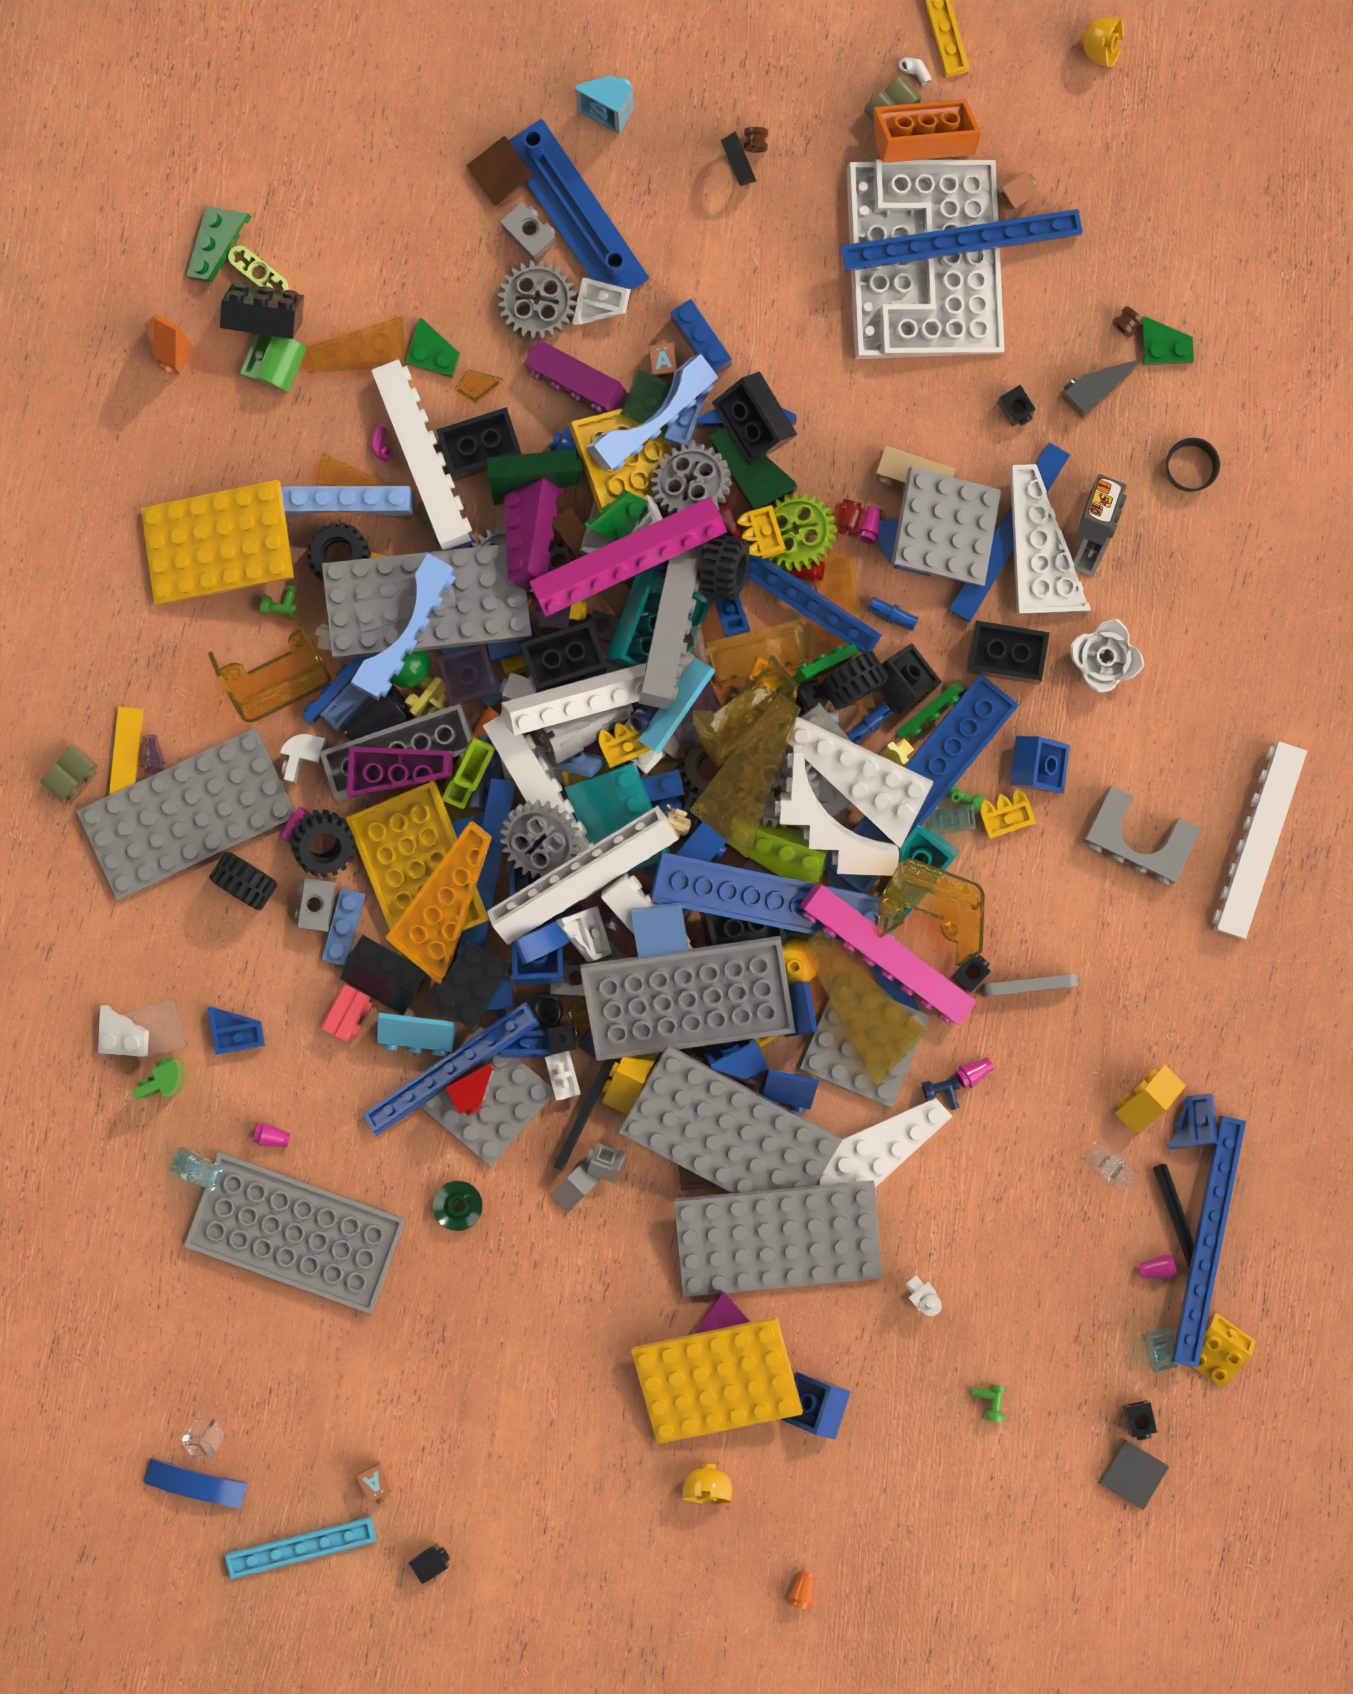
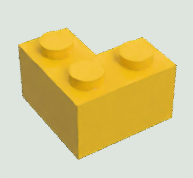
M659 1052L617 1058L621 1062L620 1064L615 1062L609 1076L613 1077V1079L608 1078L602 1092L606 1093L602 1103L627 1115L640 1093Z
M1165 1064L1158 1070L1155 1068L1151 1069L1144 1076L1145 1080L1133 1090L1135 1093L1131 1095L1128 1092L1118 1102L1121 1106L1115 1114L1135 1135L1163 1114L1186 1086Z

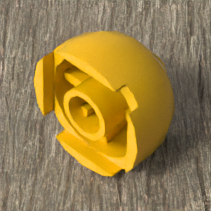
M1103 16L1091 22L1087 30H1083L1080 42L1083 44L1086 57L1094 64L1112 67L1116 63L1121 51L1120 47L1117 48L1118 41L1124 38L1123 20L1116 17Z
M799 937L786 938L787 941L782 942L788 985L806 981L809 983L817 974L819 966L816 949L810 942Z
M705 1463L702 1464V1468L694 1469L687 1475L682 1488V1498L685 1501L703 1503L705 1501L713 1502L712 1504H729L733 1494L732 1483L725 1472L717 1470V1465Z

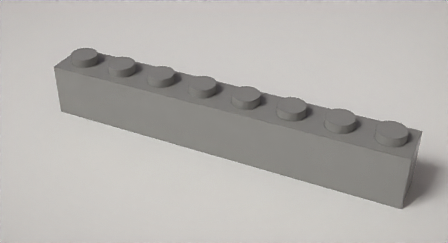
M708 541L668 559L639 698L640 704L668 710L670 702L676 701L679 687L674 686L675 679L680 680L683 665L679 664L680 657H685L687 643L683 642L684 635L689 636L692 621L687 619L689 613H694L696 599H693L692 595L693 592H698L700 578L696 577L697 570H700L703 557L701 556V551L706 548Z

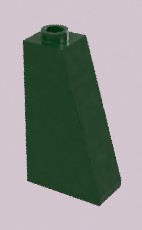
M724 424L715 427L711 431L712 435L709 436V442L715 448L716 453L721 454L722 460H726L727 468L730 469L733 481L752 511L776 503V499L781 500L785 495L788 496L797 490L796 482L767 456L749 465Z
M576 449L487 458L488 480L494 505L504 504V494L543 477L561 489L580 484L579 474H584L582 459H578Z

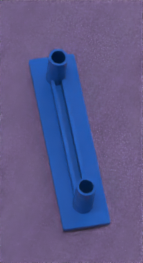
M538 120L509 139L534 175V177L526 182L590 278L631 289V291L648 281V274L544 120Z

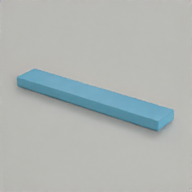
M369 1516L226 1553L224 1556L231 1580L377 1542L372 1517Z

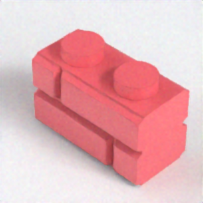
M343 984L320 1028L348 1042L351 1038L356 1039L362 1027L358 1025L362 1016L367 1017L372 1009L373 1004L370 1003L372 997L347 984Z

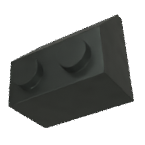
M912 643L881 664L889 678L879 689L898 714L913 705L942 682Z

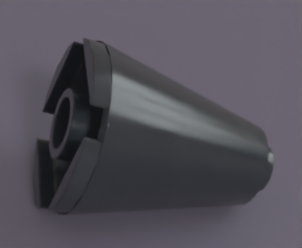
M392 684L385 697L381 695L379 700L368 696L344 723L345 729H343V732L348 740L352 741L413 720L414 715L411 712L407 713L405 709L407 707L405 704L406 699L395 685Z

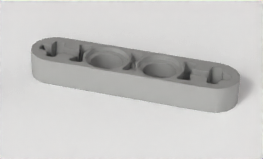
M1077 974L988 983L981 984L982 997L1077 987L1078 978Z

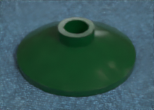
M464 1181L446 1183L437 1191L433 1200V1212L437 1221L443 1227L453 1231H462L472 1227L479 1220L483 1210L480 1193L473 1185ZM455 1201L463 1203L461 1210L454 1208Z

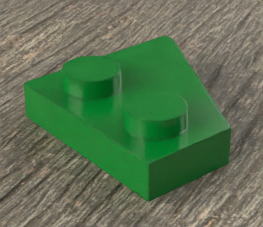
M1142 317L1144 365L1186 364L1194 362L1192 336L1148 317Z
M419 318L406 364L453 378L460 353L424 319Z
M623 490L616 496L613 502L608 503L601 509L603 512L593 521L590 519L586 521L585 526L617 541L632 533L648 501L627 490Z

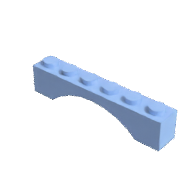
M701 354L692 356L674 372L667 398L650 419L629 430L604 432L588 445L586 449L603 471L618 470L626 463L624 459L631 454L633 456L642 450L643 442L657 437L661 433L660 428L665 423L667 425L673 423L679 417L677 414L683 408L687 410L696 403L695 398L700 393L704 395L714 387L712 383L719 377Z
M410 486L281 487L285 516L337 512L414 516L415 491Z
M427 553L415 573L417 587L416 604L407 628L388 649L363 661L351 681L353 687L376 700H379L381 695L383 697L387 695L392 686L389 683L393 674L398 676L405 664L402 661L406 652L412 653L418 642L415 640V637L419 631L423 633L430 622V619L427 618L431 610L436 611L443 600L440 597L444 588L449 590L456 578L453 576V567Z

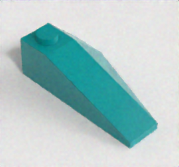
M917 825L903 842L899 851L897 876H890L882 896L883 898L900 901L894 931L960 852L944 837L920 825Z

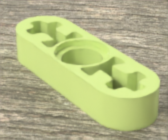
M239 245L229 251L228 258L231 265L257 287L266 284V286L273 288L268 283L271 277V280L276 285L283 283V291L290 290L285 278L246 247ZM245 253L244 258L250 263L248 269L242 261L236 263V254L242 255ZM256 267H263L266 270L263 278L255 279L252 276V272Z

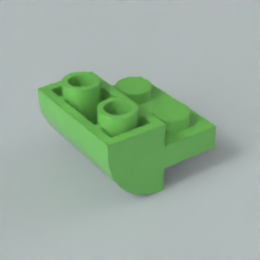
M256 334L240 374L245 378L264 383L268 387L289 393L307 348L293 339Z
M167 1057L155 1063L157 1067L151 1070L154 1077L138 1082V1088L132 1090L136 1099H146L158 1092H161L164 1098L175 1096L182 1089L186 1078V1070L182 1060Z

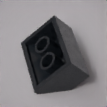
M761 372L742 377L712 401L713 406L749 465L781 448L798 435Z
M362 934L348 958L340 979L404 1016L428 974L418 966Z

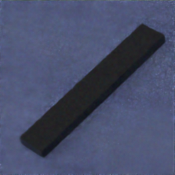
M617 1058L604 1061L554 1165L555 1168L564 1170Z

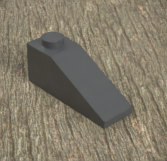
M1134 360L1083 375L1078 380L1073 378L1064 387L1066 392L1062 398L1083 418L1130 375L1139 363Z

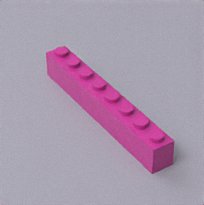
M711 497L533 579L529 583L545 617L718 537L726 533L727 530Z
M815 883L799 905V908L804 911L802 915L812 923L816 921L824 926L822 930L832 938L837 935L843 940L841 945L852 953L855 950L863 955L861 957L862 961L871 967L876 964L882 969L880 972L882 976L891 982L896 979L901 983L899 988L910 996L913 993L921 998L919 1003L930 1011L932 1008L940 1012L938 1017L948 1025L951 1022L960 1025L977 1002L822 884Z

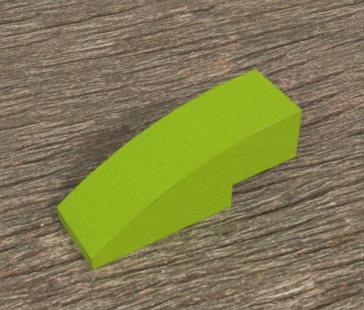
M472 737L453 766L452 777L446 779L440 791L444 802L462 809L465 808L472 791L476 790L496 749L494 745Z

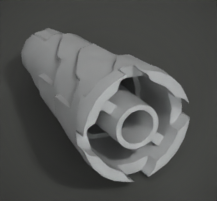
M630 703L535 730L541 747L545 746L548 751L545 752L546 757L552 765L557 766L585 750L584 747L599 740L601 730L610 732L615 729L616 723L624 724L631 717L630 713L633 712V707Z

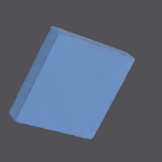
M681 902L631 909L638 958L689 951Z

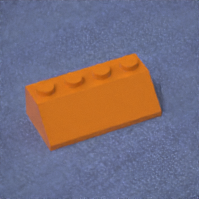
M966 99L874 107L876 147L883 163L975 155L981 132Z

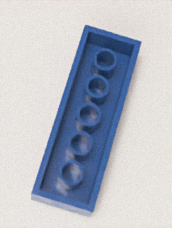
M545 833L527 850L528 854H531L547 837ZM520 836L523 842L528 843L526 838ZM539 853L542 859L547 860L543 854ZM509 861L510 897L540 879V873L533 879L531 871L528 870L523 875V867L520 866L515 869L516 861ZM561 913L553 916L549 920L545 921L542 925L532 929L531 931L538 930L539 928L545 926L553 920L561 917ZM513 941L512 972L514 985L564 983L563 946L523 964Z

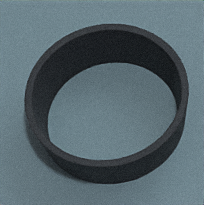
M736 131L723 138L721 143L737 181L742 186L756 182V178Z
M1200 438L1180 440L1170 449L1166 459V472L1169 480L1174 486L1183 491L1194 492L1207 488L1216 480L1220 470V459L1216 449L1209 442ZM1196 446L1203 449L1209 455L1212 461V474L1206 484L1199 488L1191 489L1181 486L1173 479L1169 471V460L1179 448Z

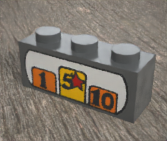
M1098 474L1078 526L1077 536L1104 546L1107 537H1113L1117 528V522L1122 513L1121 509L1127 498V495L1123 494L1126 484Z

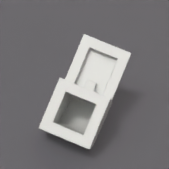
M300 734L290 738L283 745L280 752L282 755L289 757L288 761H284L281 774L285 775L284 780L297 783L302 760L322 764L320 751L325 750L327 740L309 734Z

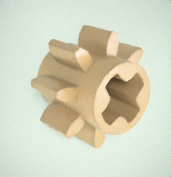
M672 808L671 812L666 811L664 815L672 824L678 839L679 836H686L691 825L690 819L685 818L687 812L677 808Z

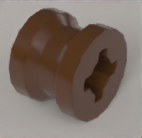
M763 127L745 128L744 136L746 137V142L744 143L743 150L752 153L766 152L768 144L765 142V139L768 137V129Z
M1125 306L1122 309V314L1119 317H1115L1112 323L1123 335L1131 337L1134 334V329L1143 324V319L1132 308Z

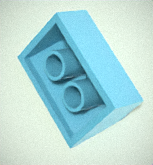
M610 75L577 84L575 88L577 111L620 134L634 110L633 87L631 83L623 77L619 76L616 78Z
M379 1013L377 1043H382L383 1049L398 1050L399 1045L407 1046V1052L422 1053L423 1049L433 1050L432 1055L447 1056V1052L454 1051L457 1023Z

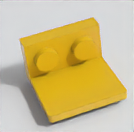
M1215 1312L1209 1319L1205 1331L1198 1368H1193L1219 1387L1224 1388L1252 1357L1256 1341Z

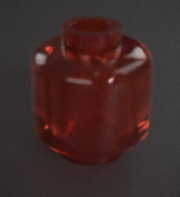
M843 499L842 502H838L835 505L833 513L835 522L833 525L838 528L837 533L852 536V532L860 531L866 514V510L861 507L862 503Z

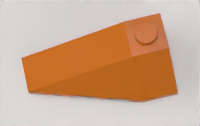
M156 314L145 323L154 358L159 363L158 367L170 374L172 371L180 374L194 348L179 326Z

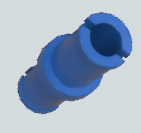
M873 597L867 610L887 619V622L890 624L894 622L910 631H913L919 618L899 609V606L896 604L892 606L876 597Z
M882 702L868 716L864 715L861 717L863 720L847 732L846 735L857 745L870 732L877 731V726L894 713L885 702Z

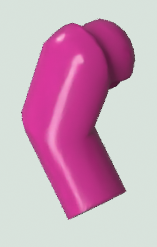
M375 425L371 449L378 459L387 461L393 457V449L384 441L387 428Z

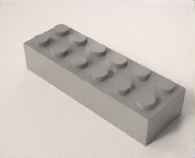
M459 703L320 751V756L333 796L340 803L352 798L347 797L349 747L452 751L453 763H456L474 736L465 709Z

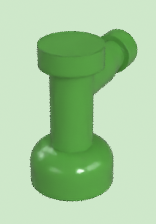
M287 585V592L282 604L273 602L272 597L268 595H263L259 614L268 615L270 612L288 615L290 619H294L297 605L293 604L297 588Z
M954 785L946 796L954 802L962 801L970 805L969 810L974 814H977L985 799V796L981 794L972 796L958 789L957 785Z
M991 1384V1389L973 1387L972 1397L991 1400L990 1410L985 1412L984 1420L1004 1422V1414L1000 1412L1002 1394L1006 1390L1005 1386Z

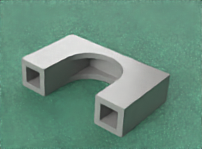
M1110 786L1084 838V842L1088 843L1087 847L1098 853H1101L1103 850L1111 854L1110 859L1123 864L1126 861L1133 865V870L1146 875L1149 872L1155 875V880L1162 884L1176 883L1202 828L1178 818L1175 820L1164 845L1157 852L1152 854L1137 853L1127 846L1121 832L1123 819L1134 796Z

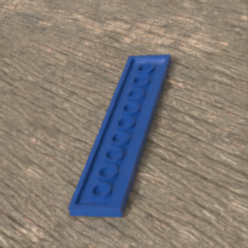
M981 674L905 766V768L933 781V785L905 840L917 825L922 826L1019 706L1018 703ZM867 816L853 830L854 833L878 842L894 843ZM831 858L826 866L837 874L836 865H832ZM837 874L856 891L867 894L881 876Z
M660 851L651 891V902L660 904L681 902L682 908L832 938L822 930L824 926L818 921L812 923L802 915L804 911L799 908V905L815 883ZM825 886L892 937L900 901ZM836 935L834 938H832V939L842 940V939L839 938L837 935Z

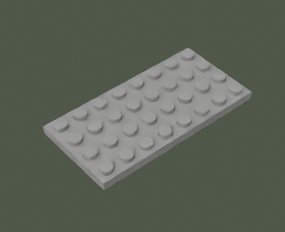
M506 544L322 563L332 659L340 660L376 656L388 649L399 639L413 616L417 597L415 573L427 553L453 567V576L456 578L450 589L444 588L440 597L443 600L436 611L431 610L427 618L430 619V622L423 633L421 631L418 632L415 640L418 642L412 652L532 639L526 591L508 580Z
M255 727L85 806L76 812L114 895L119 901L287 823L295 809L262 737Z
M781 936L693 948L685 952L644 958L631 957L580 966L597 1061L663 1052L667 1045L675 1049H684L795 1033Z
M669 1045L666 1046L618 1129V1133L732 1193L815 1186L842 1142L841 1137Z
M218 1152L184 1247L372 1315L407 1219Z
M874 1180L674 1199L683 1297L720 1294L722 1291L731 1293L882 1279Z

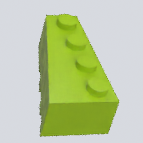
M741 810L732 821L727 843L781 877L821 884L831 850L809 849L808 841L803 840V832L787 826L783 828L778 823L773 828L772 821L770 820L766 825H763L764 818L760 817L754 820L755 815Z

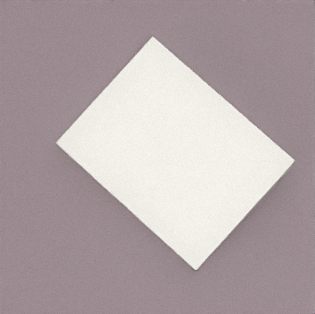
M876 159L875 162H850L846 167L850 244L998 221L995 160H912L883 163L881 159ZM1000 248L851 271L855 359L1003 354L1005 352Z

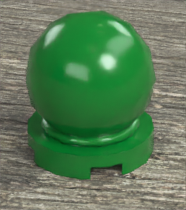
M426 650L414 651L411 654L406 652L402 659L405 662L398 676L393 674L390 683L403 688H412L420 685L426 679L431 666L430 658Z

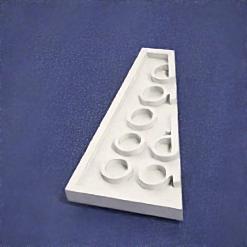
M1037 465L1010 466L1017 614L1091 611L1090 605L1084 596L1081 581L1078 580L1075 572L1074 563L1064 536L1055 519V512L1047 498V491Z
M797 717L786 741L792 747L793 745H803L804 758L901 848L933 785V781Z
M935 1098L843 1138L816 1185L874 1180L875 1187H877L953 1116Z

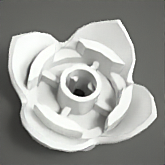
M1118 619L1101 623L1093 633L1078 636L1070 646L1074 664L1081 670L1085 683L1096 692L1102 693L1112 690L1118 682L1135 677L1145 666L1141 652L1129 643L1128 630ZM1104 652H1108V657L1112 658L1106 664L1099 658V655H1103Z

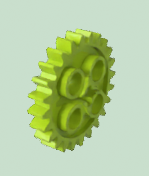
M794 493L791 500L785 495V502L783 503L776 499L777 507H773L778 526L782 522H788L783 529H780L785 547L791 543L794 546L791 550L786 551V553L775 555L768 559L773 563L777 561L776 564L780 568L785 565L788 571H791L794 565L798 572H800L804 564L809 570L810 562L813 561L819 565L818 557L821 556L826 559L827 555L824 551L833 550L829 542L837 541L835 535L832 534L838 531L837 527L833 525L836 523V519L834 516H831L832 511L830 508H826L823 500L818 503L815 495L810 500L807 493H804L802 499L799 498L797 493ZM811 514L809 519L801 520L803 515ZM811 536H817L814 542H807Z

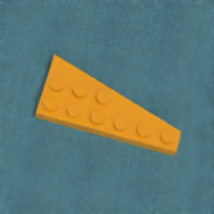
M474 821L469 822L385 937L386 940L440 985H442L448 974L492 836Z

